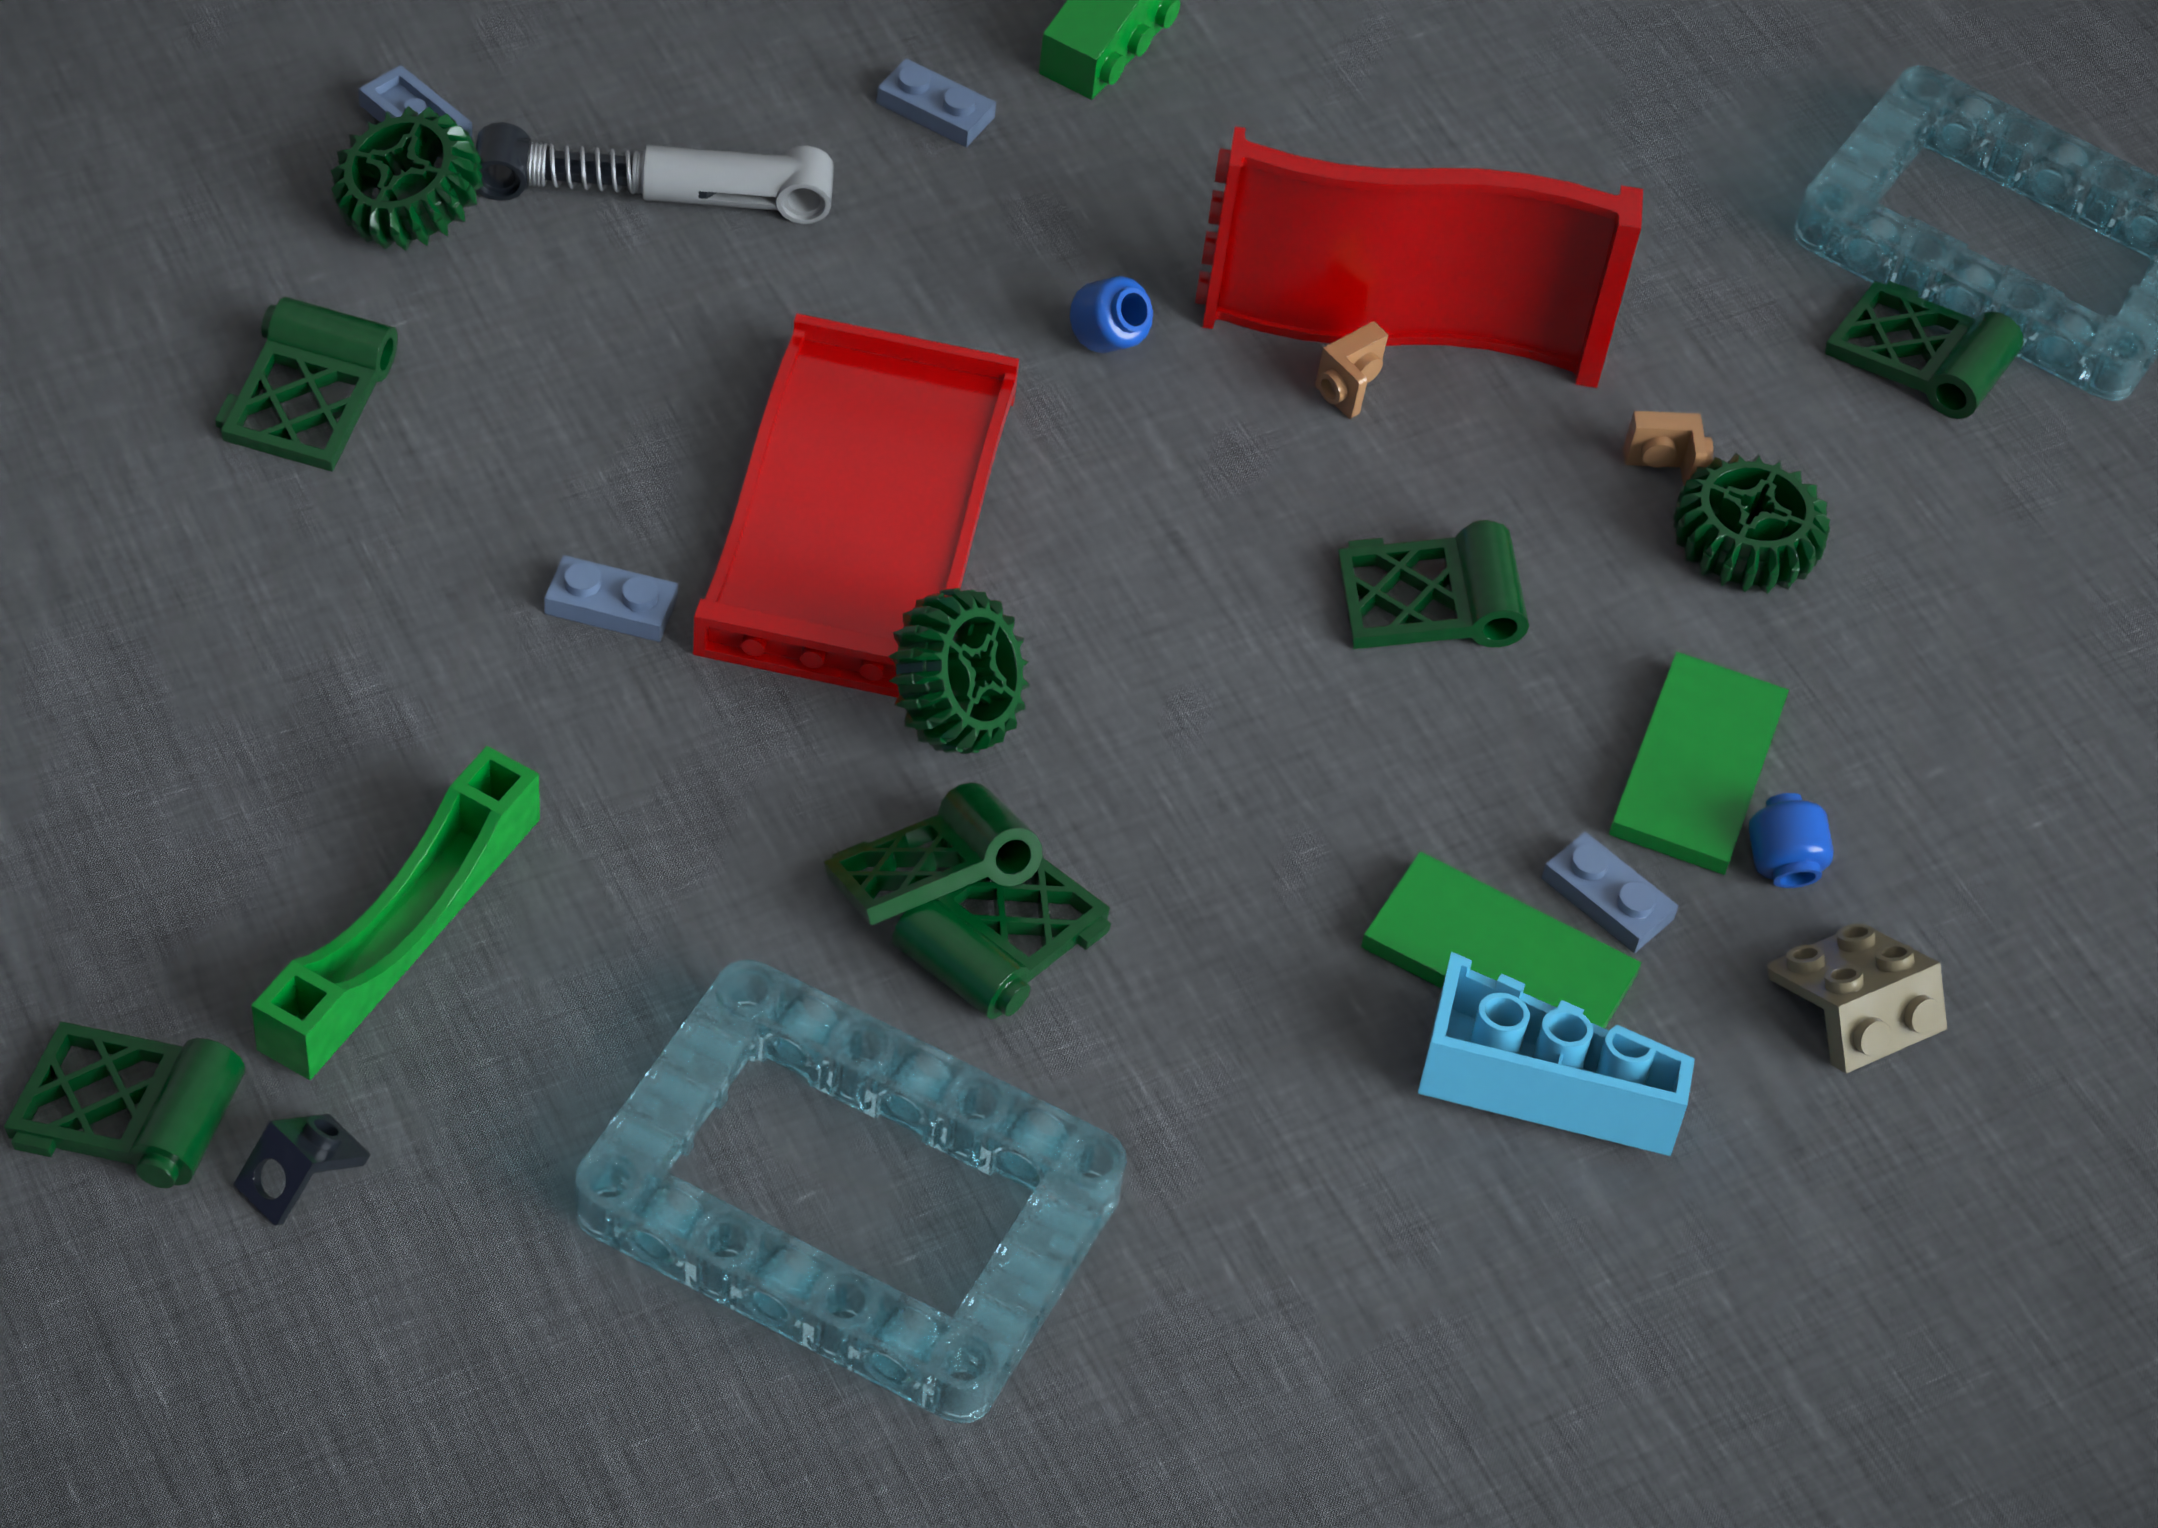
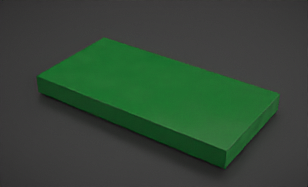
M1676 651L1608 835L1725 875L1789 689Z
M1422 851L1418 853L1365 932L1361 948L1441 989L1452 951L1472 960L1470 969L1496 981L1502 973L1524 983L1523 993L1555 1007L1563 1000L1584 1009L1583 1015L1591 1023L1602 1028H1606L1636 979L1642 962Z

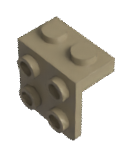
M1846 925L1840 928L1837 934L1812 945L1794 947L1786 953V956L1771 961L1767 965L1768 976L1771 981L1824 1009L1830 1063L1844 1073H1849L1947 1029L1940 962L1918 952L1909 945L1903 944L1875 930L1869 925Z

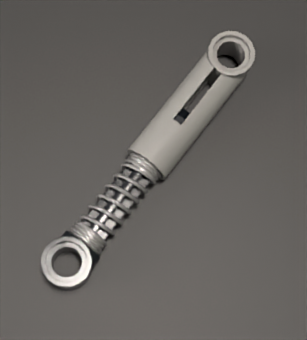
M505 122L492 123L483 127L478 133L475 148L481 157L480 163L483 167L480 170L483 187L476 191L488 199L497 201L514 199L519 197L532 184L533 186L538 185L539 187L542 185L544 187L547 180H550L556 188L561 185L562 181L567 182L571 189L577 183H583V187L586 190L592 184H598V188L601 191L606 189L607 185H613L616 192L620 191L622 186H628L632 194L636 192L638 194L642 193L643 200L776 210L786 219L800 224H810L822 220L829 214L831 208L834 174L833 161L826 152L811 146H797L788 150L783 155L647 145L644 152L636 150L633 157L630 156L628 149L625 150L624 156L615 155L613 148L610 149L609 155L600 154L598 147L594 149V154L584 153L583 146L579 148V152H569L567 144L564 146L563 151H554L552 143L549 145V148L547 143L544 145L542 142L540 144L537 142L535 144L531 143L530 137L523 129Z

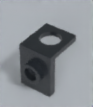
M330 1114L272 1120L264 1130L236 1178L234 1185L273 1225H282L313 1173L364 1166L371 1154ZM270 1159L276 1160L282 1166L286 1177L285 1188L277 1198L269 1196L264 1191L261 1183L262 1168Z

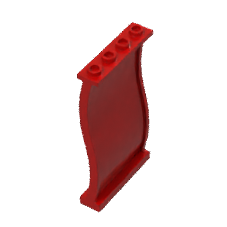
M1234 126L1231 149L1219 148L1214 182L1224 183L1225 188L1224 191L1213 190L1208 224L1218 225V231L1206 230L1201 264L1212 265L1211 272L1200 270L1195 304L1206 305L1202 328L1213 329L1215 320H1222L1263 333L1302 341L1331 344L1375 321L1388 334L1386 346L1447 345L1490 350L1525 357L1566 369L1575 374V385L1598 387L1642 228V188L1621 185L1619 194L1614 195L1573 182L1520 172L1483 168H1377L1339 164L1294 155L1248 141L1245 138L1246 128Z
M796 313L793 334L770 392L720 560L705 599L700 598L694 615L693 655L898 698L900 695L898 686L889 682V680L896 676V664L888 656L898 651L899 647L894 639L893 632L904 627L903 613L913 610L916 600L923 599L927 595L940 593L941 590L961 588L1000 437L1010 406L1014 404L1020 359Z

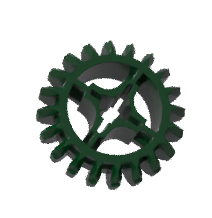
M408 106L400 117H396L389 111H386L385 120L377 125L366 120L367 131L363 135L349 134L351 149L337 151L339 166L330 171L334 183L331 190L333 192V199L340 210L339 213L347 226H351L358 236L366 242L374 240L384 250L395 242L397 246L406 251L412 241L416 239L428 247L430 235L440 232L448 236L449 223L452 221L465 222V211L463 208L478 205L475 190L483 187L482 174L480 172L483 168L480 163L481 157L466 130L458 126L456 121L451 119L448 114L439 116L430 107L418 115L416 111ZM437 157L443 159L441 168L434 166ZM374 188H378L380 191L376 200L371 198Z
M1735 453L1728 463L1714 457L1711 464L1707 467L1698 466L1695 473L1686 481L1685 486H1682L1673 514V527L1676 528L1675 534L1677 536L1676 544L1685 547V561L1700 562L1701 576L1711 573L1720 576L1721 587L1727 582L1732 581L1740 583L1744 593L1752 585H1758L1766 594L1776 584L1788 590L1796 579L1805 580L1807 575L1813 570V567L1816 566L1818 560H1821L1830 532V519L1826 517L1827 502L1817 498V485L1802 484L1801 471L1787 473L1782 470L1781 460L1772 466L1763 463L1759 454L1752 461H1745L1740 455Z
M959 588L941 590L940 593L927 595L923 599L916 600L915 608L903 613L904 627L893 632L894 639L899 646L898 651L888 656L896 664V676L889 680V682L898 686L900 694L894 706L905 708L907 711L904 726L917 730L918 742L929 743L935 751H943L945 753H978L981 749H988V747H992L997 743L1004 742L1005 733L1017 728L1015 713L1026 709L1025 703L1021 698V691L1030 686L1023 678V666L1030 662L1021 657L1020 647L1024 637L1016 636L1013 633L1015 617L1003 615L1001 601L990 600L986 592H977L973 589L960 591Z

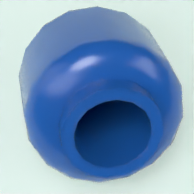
M1116 276L1087 283L1076 292L1071 302L1070 322L1072 330L1078 341L1090 351L1108 353L1137 346L1147 337L1152 327L1153 309L1151 300L1143 286L1128 277Z
M1783 793L1770 797L1765 802L1766 807L1757 811L1749 820L1748 831L1756 871L1763 877L1772 879L1773 884L1781 888H1797L1817 882L1822 878V871L1833 861L1834 850L1826 811L1817 803L1802 800V796L1797 793Z

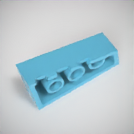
M1451 951L1418 1094L1671 1156L1688 1105L1695 1058L1620 1025H1615L1610 1030L1591 1023L1583 1015L1584 1009L1563 1000L1560 1001L1557 1007L1523 993L1525 984L1501 973L1496 981L1471 970L1472 960Z

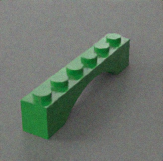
M486 745L449 786L434 818L417 847L378 899L348 929L330 943L309 955L293 959L253 1002L251 1009L257 1051L304 1078L311 1080L540 820L539 773Z

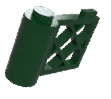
M1874 281L1827 340L1825 354L1926 393L1930 404L1946 417L1964 419L1971 416L2020 352L2024 344L2023 333L2020 327L2012 318L2003 313L1985 312L1975 319L1919 298L1918 291L1895 282L1888 281L1885 285ZM1880 303L1898 310L1901 315L1877 318L1873 309ZM1938 325L1951 330V333L1927 337L1922 327ZM1909 329L1913 340L1890 343L1885 333ZM1872 335L1877 345L1862 348L1849 343L1848 340ZM1922 354L1926 365L1922 370L1901 363L1898 358Z
M284 296L277 305L271 304L267 308L261 325V335L267 341L239 396L228 393L215 419L216 427L222 428V439L225 442L333 472L376 382H382L390 372L397 350L398 332L396 327ZM275 363L297 369L302 376V379L274 390L267 380ZM338 381L355 386L350 397L329 405L326 404L319 391V388ZM310 392L319 409L288 420L280 403ZM272 407L280 424L262 431L243 427L249 415ZM338 417H340V419H339V421H338V423H337V422L335 421V419L338 418ZM325 422L332 433L324 450L302 444L296 435L299 432Z
M1478 520L1470 523L1456 537L1384 544L1382 537L1348 541V548L1338 549V562L1353 649L1473 638L1479 645L1485 647L1500 648L1520 641L1528 632L1529 621L1509 529L1503 524L1489 520ZM1444 559L1445 569L1433 581L1412 569L1419 561ZM1376 565L1388 572L1374 587L1355 576L1353 568ZM1400 580L1421 591L1408 606L1387 595ZM1358 595L1363 597V599L1360 602ZM1434 599L1453 610L1455 619L1432 621L1420 614V612ZM1375 605L1397 617L1388 626L1363 627L1362 618Z
M969 782L959 784L946 794L941 801L937 815L867 843L863 841L831 855L832 858L823 861L828 878L872 926L986 877L1002 886L1010 887L1022 884L1037 871L1043 855L1042 844L1031 829L982 784ZM933 841L929 848H916L925 843ZM868 867H875L872 871H860ZM897 867H914L912 871H895ZM937 867H951L944 871H935ZM879 891H893L874 899Z
M1042 857L1039 868L1032 876L1034 877L1035 885L1019 884L1008 887L998 885L989 877H986L905 911L895 926L892 944L987 1018L996 1019L1002 1014L1011 1016L1018 1011L1026 1001L1031 990L1030 985L1027 983L1076 944L1087 950L1110 931L1112 924L1107 920L1110 907ZM966 899L993 900L995 916L973 915L960 904ZM1004 901L1036 902L1039 918L1006 916ZM1048 903L1070 904L1083 915L1077 920L1050 919ZM1008 934L1041 936L1042 947L1028 957L1008 941Z
M60 1021L4 1128L8 1138L12 1139L11 1143L14 1150L52 1157L57 1148L132 1164L136 1167L137 1175L143 1181L158 1188H171L173 1185L188 1184L193 1178L245 1073V1064L241 1057L232 1049L210 1039L194 1038L188 1040L183 1046ZM71 1046L97 1051L101 1060L68 1075H64L61 1069V1065ZM141 1061L159 1064L153 1077L128 1088L125 1087L118 1074L119 1071ZM110 1076L118 1092L81 1109L73 1092ZM63 1096H66L73 1110V1113L49 1124L32 1121L39 1107ZM127 1108L131 1120L121 1139L93 1133L90 1127L91 1124Z

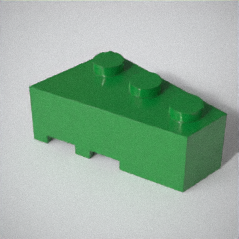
M1067 0L1043 33L1038 74L1093 100L1107 84L1113 85L1117 82L1124 67L1135 55L1140 57L1146 52L1152 38L1162 28L1167 29L1173 24L1180 10V0Z

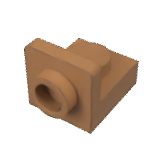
M1375 321L1323 347L1315 387L1328 403L1334 404L1349 419L1360 414L1367 383L1371 382L1379 374L1383 366L1382 359L1388 334Z
M1634 411L1623 445L1625 465L1680 467L1683 486H1685L1686 481L1691 478V475L1695 473L1698 466L1707 467L1713 461V441L1711 437H1704L1702 418L1699 413Z

